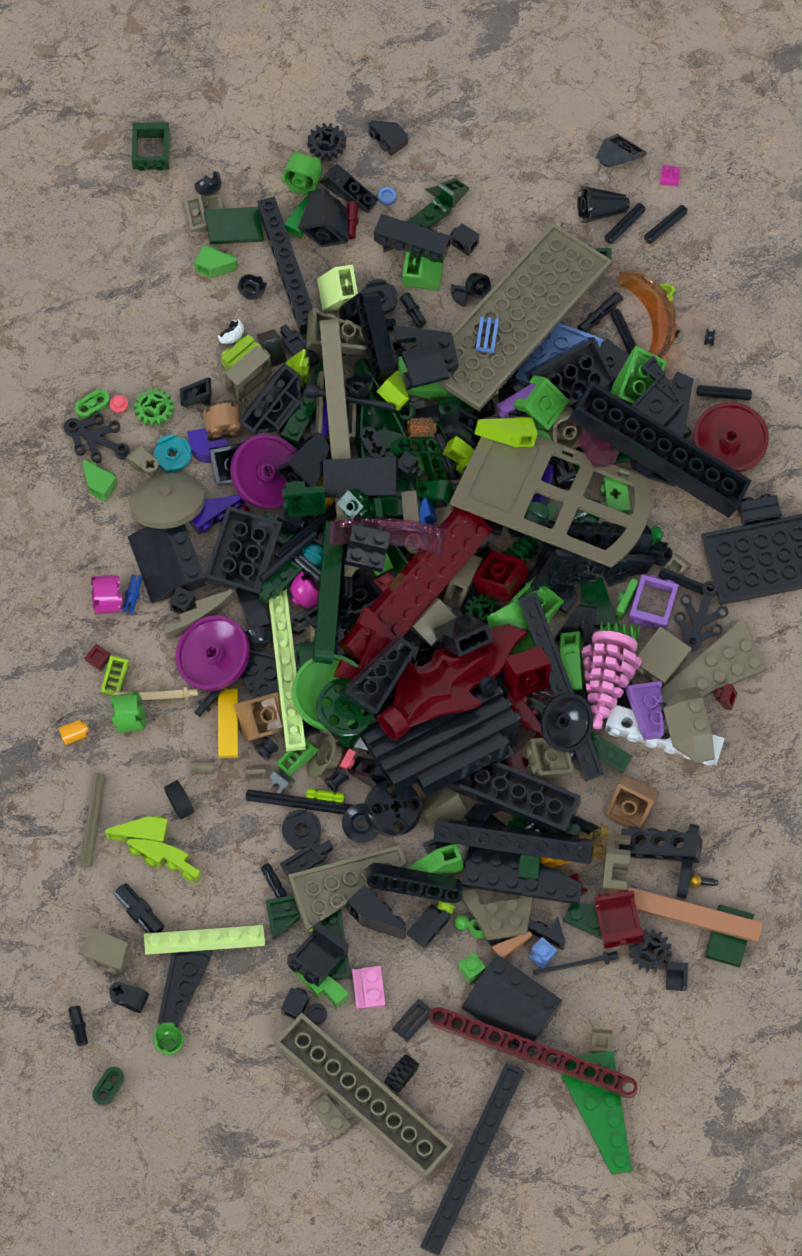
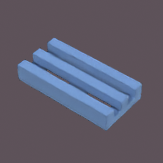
M483 316L480 317L476 351L494 353L499 323L498 318L491 320L492 318L490 317L488 319H484ZM483 324H487L484 347H480ZM494 325L491 348H487L490 326Z

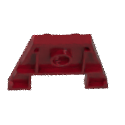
M363 607L356 622L373 631L358 668L340 660L333 677L353 679L389 642L397 638L369 608Z

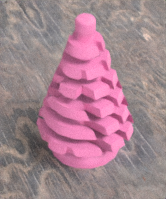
M614 631L595 632L592 636V644L595 646V651H593L590 644L584 647L583 651L581 650L582 658L584 659L585 681L588 683L586 684V690L589 694L587 699L593 713L594 729L602 728L603 719L609 717L611 714L610 709H614L618 697L621 698L624 693L622 688L626 689L642 663V659L634 654L638 646L636 640L628 635Z

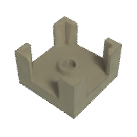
M607 833L603 866V888L627 889V881L612 879V873L627 874V866L630 863V851L615 849V844L630 845L631 836Z

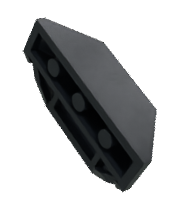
M284 363L252 400L239 423L253 434L279 431L301 403L300 375Z

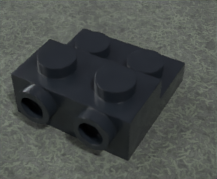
M365 523L353 524L344 565L382 573L390 532H386V529L383 527L368 528Z

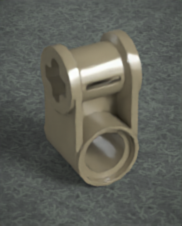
M137 445L125 457L126 461L146 478L161 473L158 460L141 445Z

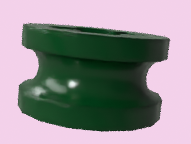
M405 403L399 411L397 410V414L401 419L410 421L415 417L416 410L412 405ZM405 408L411 410L409 411V416L403 415V413H405L403 411Z

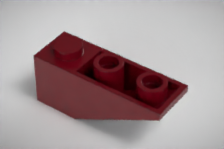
M510 694L506 696L512 704L511 709L517 711L521 717L520 727L543 737L541 722L538 719L540 714L534 707L530 708L528 697L524 695L513 699Z

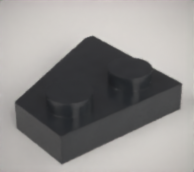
M577 605L556 635L555 641L561 640V633L580 631L584 645H592L597 607Z

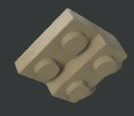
M544 738L530 739L524 744L522 753L529 762L527 767L529 775L541 780H551L556 776H566L574 773L569 752L555 750L547 744Z

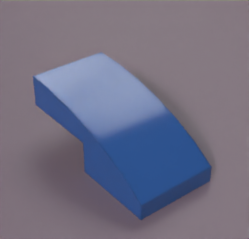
M425 498L422 500L419 525L421 537L427 541L433 534L431 523L438 520L434 505Z

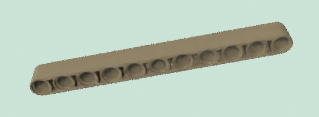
M339 319L320 320L332 459L351 458ZM335 498L337 521L352 520L343 513V509L337 504L341 498Z

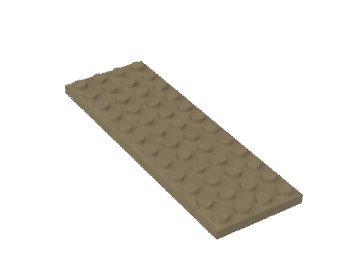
M552 223L452 332L459 366L457 369L448 372L450 379L436 383L480 411L612 265V260ZM481 316L484 319H488V317L492 318L491 320L499 319L494 353L476 351ZM483 324L480 347H484L487 324ZM494 325L490 326L487 348H491Z

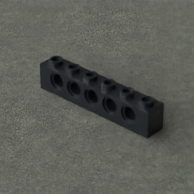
M539 521V525L552 529L556 521ZM572 521L567 535L607 550L619 539L626 528L608 522ZM648 525L645 526L639 541L629 552L630 554L649 553L653 534ZM537 538L535 539L540 551L562 549Z

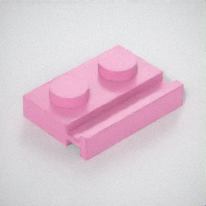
M381 966L352 969L356 1009L385 1007Z

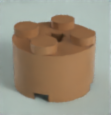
M222 403L211 406L210 411L207 413L206 409L203 411L207 436L211 437L212 441L221 440L223 436L230 435L231 438H235L241 435L240 431L244 427L239 423L241 412L238 404H235L236 407H233L231 403Z

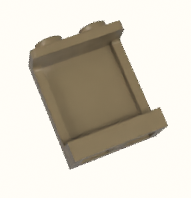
M660 626L637 655V657L642 659V663L639 669L636 670V673L640 676L644 675L650 682L662 681L663 688L680 664L690 656L692 648Z

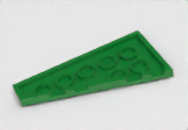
M613 1051L575 1056L616 1071ZM554 1058L553 1062L556 1063L558 1058ZM569 1062L566 1065V1069L573 1071L577 1065L574 1062ZM588 1069L585 1072L587 1078H592L596 1074L593 1069ZM561 1074L611 1175L632 1172L621 1097ZM607 1076L604 1079L606 1085H612L615 1082V1078L612 1076Z

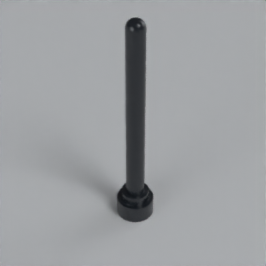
M308 384L306 398L314 399L318 398V396L326 398V390L320 389L317 384ZM346 394V402L390 411L396 409V405L393 403L368 398H357Z

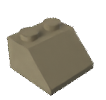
M91 928L84 952L87 964L96 968L98 966L104 967L106 972L116 975V973L122 975L132 954L129 943Z

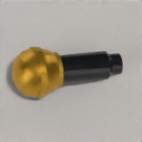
M691 874L689 885L691 887L700 885L717 886L718 880Z

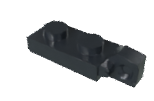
M286 324L280 327V333L284 337L282 342L292 356L305 349L306 356L309 357L308 365L310 368L319 362L320 359L315 352L307 350V342L299 331L296 332L295 330L292 332Z
M329 840L321 845L318 842L312 843L281 862L280 866L287 877L289 874L311 869L328 858L326 854L334 849L333 845Z

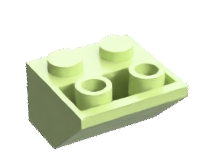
M353 265L334 267L317 278L323 313L340 310L343 304L358 294Z

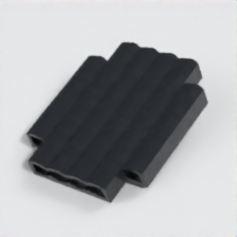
M498 684L496 690L489 695H484L479 685L472 689L470 693L482 702L481 706L467 711L442 715L415 725L397 741L392 740L383 731L377 720V715L393 705L395 695L385 700L378 713L374 714L377 722L369 725L360 733V736L396 794L418 783L427 797L510 754L508 746L512 748L517 745L515 737L517 736L516 732L521 730L520 721L522 720L519 713L511 709L512 704L510 700L502 696L503 691Z

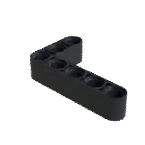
M359 292L340 307L339 317L342 320L361 322L372 375L376 380L388 379L396 372V365L380 295L378 292Z

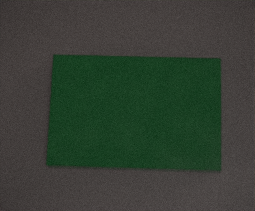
M258 207L204 210L210 245L262 242L264 240Z

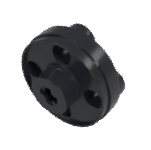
M384 780L375 785L367 794L364 802V814L368 824L374 831L383 836L398 837L408 833L417 825L421 816L423 802L413 787H409L397 794L393 789V792L390 793L387 790V785H390L388 780ZM409 801L414 804V810L410 809ZM372 806L376 807L377 815L372 812ZM394 823L399 826V832L394 829Z

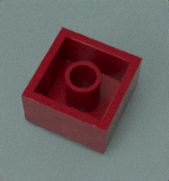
M491 551L473 577V581L478 593L511 602L529 573L524 560Z
M542 647L530 648L527 651L512 654L505 658L503 683L513 699L548 688L551 662Z

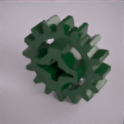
M480 594L477 598L473 596L468 600L462 612L468 613L488 624L487 616L498 611L501 605H495L496 600L490 601L488 595L483 599V596Z

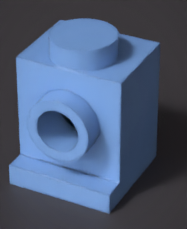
M542 937L532 947L528 958L540 969H544L556 957L557 949Z

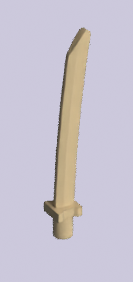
M183 687V690L139 692L142 700L185 698L186 701L189 700L188 697L198 696L197 688L187 690V687ZM114 692V696L131 692Z

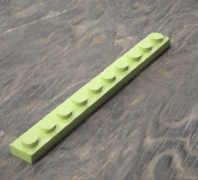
M286 588L277 598L271 597L268 602L286 751L306 750L303 720L296 711L292 700V685L297 671Z

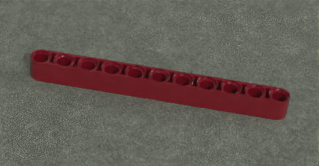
M441 1007L433 1008L429 1014L433 1026L440 1030L625 1098H633L638 1092L635 1079ZM439 1013L444 1015V1019L441 1022L434 1021L435 1015ZM460 1020L463 1022V1026L460 1029L453 1028L455 1021ZM476 1027L482 1029L481 1034L478 1036L471 1034L472 1030ZM494 1034L501 1036L500 1041L497 1043L490 1041L491 1036ZM513 1041L520 1043L516 1050L509 1048V1044ZM531 1048L539 1050L535 1057L528 1056V1051ZM550 1055H555L558 1059L556 1063L549 1064L547 1063V1058ZM569 1062H574L577 1066L575 1070L568 1071L566 1065ZM588 1069H593L596 1074L592 1078H587L585 1072ZM607 1076L615 1078V1082L612 1085L604 1083V1079ZM626 1083L634 1085V1089L631 1092L623 1090V1086Z

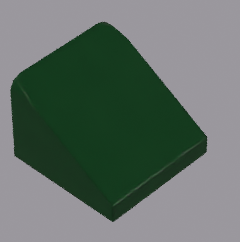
M521 854L518 878L538 880L541 864L540 857Z

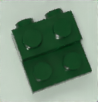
M293 481L286 483V487L282 488L284 510H288V517L326 514L324 486L305 487V481Z

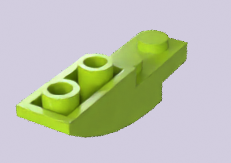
M128 839L126 842L128 851L135 857L141 856L145 859L144 862L153 868L154 866L161 868L166 863L165 866L168 869L179 871L182 873L181 876L189 882L193 880L197 883L201 878L200 871L188 864L190 861L189 855L178 848L146 839Z

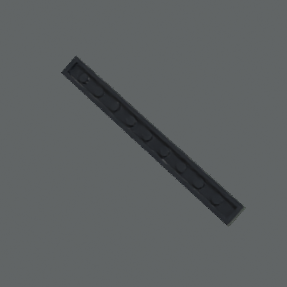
M537 592L518 598V603L535 648L541 646L551 662L549 686L553 697L562 693L574 694ZM589 736L584 745L574 750L585 782L604 775L591 737Z
M508 1063L505 1064L420 1246L421 1249L440 1256L522 1079L523 1070Z

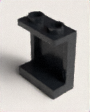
M317 922L313 926L311 935L293 954L290 953L288 955L287 964L292 971L304 976L308 983L319 987L346 957L349 944Z

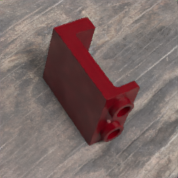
M621 890L617 894L612 895L604 893L594 899L604 949L643 942L644 933L639 922L634 891Z

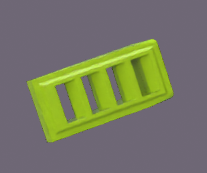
M110 655L100 690L101 693L114 696V692H121L130 660ZM114 663L121 664L123 668L114 667L113 665ZM111 671L121 672V675L111 674ZM109 677L118 679L119 682L115 683L108 680ZM107 684L117 687L116 691L106 688Z

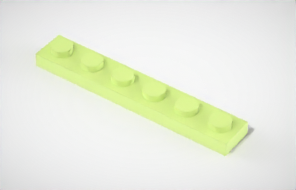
M263 925L144 934L145 955L265 946Z

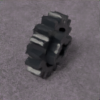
M323 123L321 128L316 125V131L311 129V135H308L307 145L310 148V154L315 153L317 158L321 156L322 161L325 158L331 161L333 156L337 159L338 153L343 154V149H346L344 131H339V126L333 128L332 123L329 126Z
M644 929L643 946L637 949L639 943L629 945L628 950L633 951L629 953V958H634L633 965L639 964L638 970L644 967L646 968V973L649 972V969H653L655 973L658 966L664 969V963L667 964L670 961L668 957L672 955V952L669 951L672 945L666 944L668 937L662 938L661 931L655 934L654 929L651 930V933ZM647 948H650L651 951H654L653 954H650V952L647 951ZM663 953L662 958L657 961V956Z

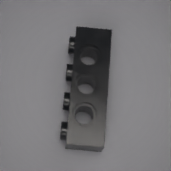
M637 827L622 828L621 835L631 836L630 845L619 844V849L629 850L630 858L700 863L703 840L695 831L680 833L672 829L659 831L655 828H648L647 830H640ZM640 840H646L643 845H638ZM660 841H665L664 845L657 847ZM684 842L681 848H676L678 843Z

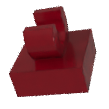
M725 684L724 690L716 688L714 696L717 697L716 701L721 702L724 709L732 710L738 694L734 686Z

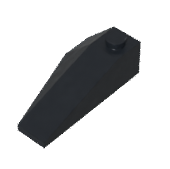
M366 573L354 580L353 598L351 601L343 600L342 589L339 590L337 620L359 613L363 607L369 608L382 594L383 591ZM317 606L303 615L314 629L316 626Z

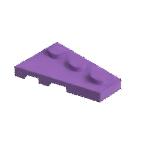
M662 681L629 685L625 689L643 740L658 739L664 735L663 713L661 712V704L663 703L661 696Z

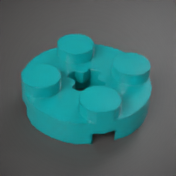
M167 435L157 442L154 458L158 460V466L166 473L180 471L190 464L192 453L186 439L176 437V435ZM170 450H173V452H178L174 457L168 456L170 454Z

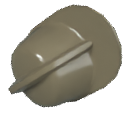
M325 737L318 747L319 751L309 760L307 775L310 778H316L325 770L334 769L340 764L345 749L336 744L334 737Z

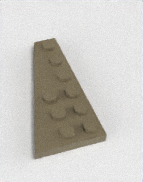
M397 845L289 874L288 881L305 932L313 928L317 922H322L347 905V900L364 885L368 889L371 888L367 884V868L370 864L382 863L398 867L405 866L406 861L401 846Z

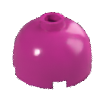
M301 571L290 585V591L293 595L291 600L298 607L302 605L304 608L312 609L318 603L319 586L310 576L304 577L305 572Z

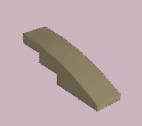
M230 589L195 601L196 609L179 614V622L163 627L166 639L170 640L182 635L190 625L199 619L218 614L234 600L232 590Z

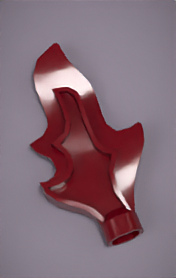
M509 624L496 626L490 629L493 642L458 657L439 648L434 652L432 660L423 666H415L409 662L396 682V694L393 705L377 715V720L383 731L392 740L397 741L415 725L442 715L467 711L481 706L482 702L476 699L470 692L475 686L479 685L481 679L485 676L495 677L505 667V658L511 655L515 645L527 635V631Z

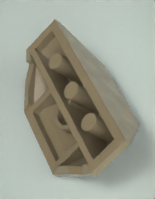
M696 687L677 691L663 709L672 746L695 763L714 760L712 731L703 697Z

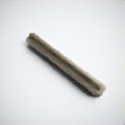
M102 773L94 774L80 861L81 866L90 867L92 864L105 775Z

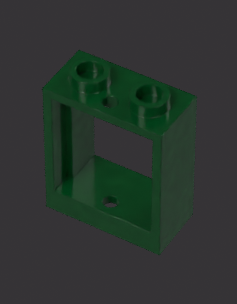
M169 122L133 123V170L145 171L155 169L162 171L169 169ZM138 138H164V156L137 157Z

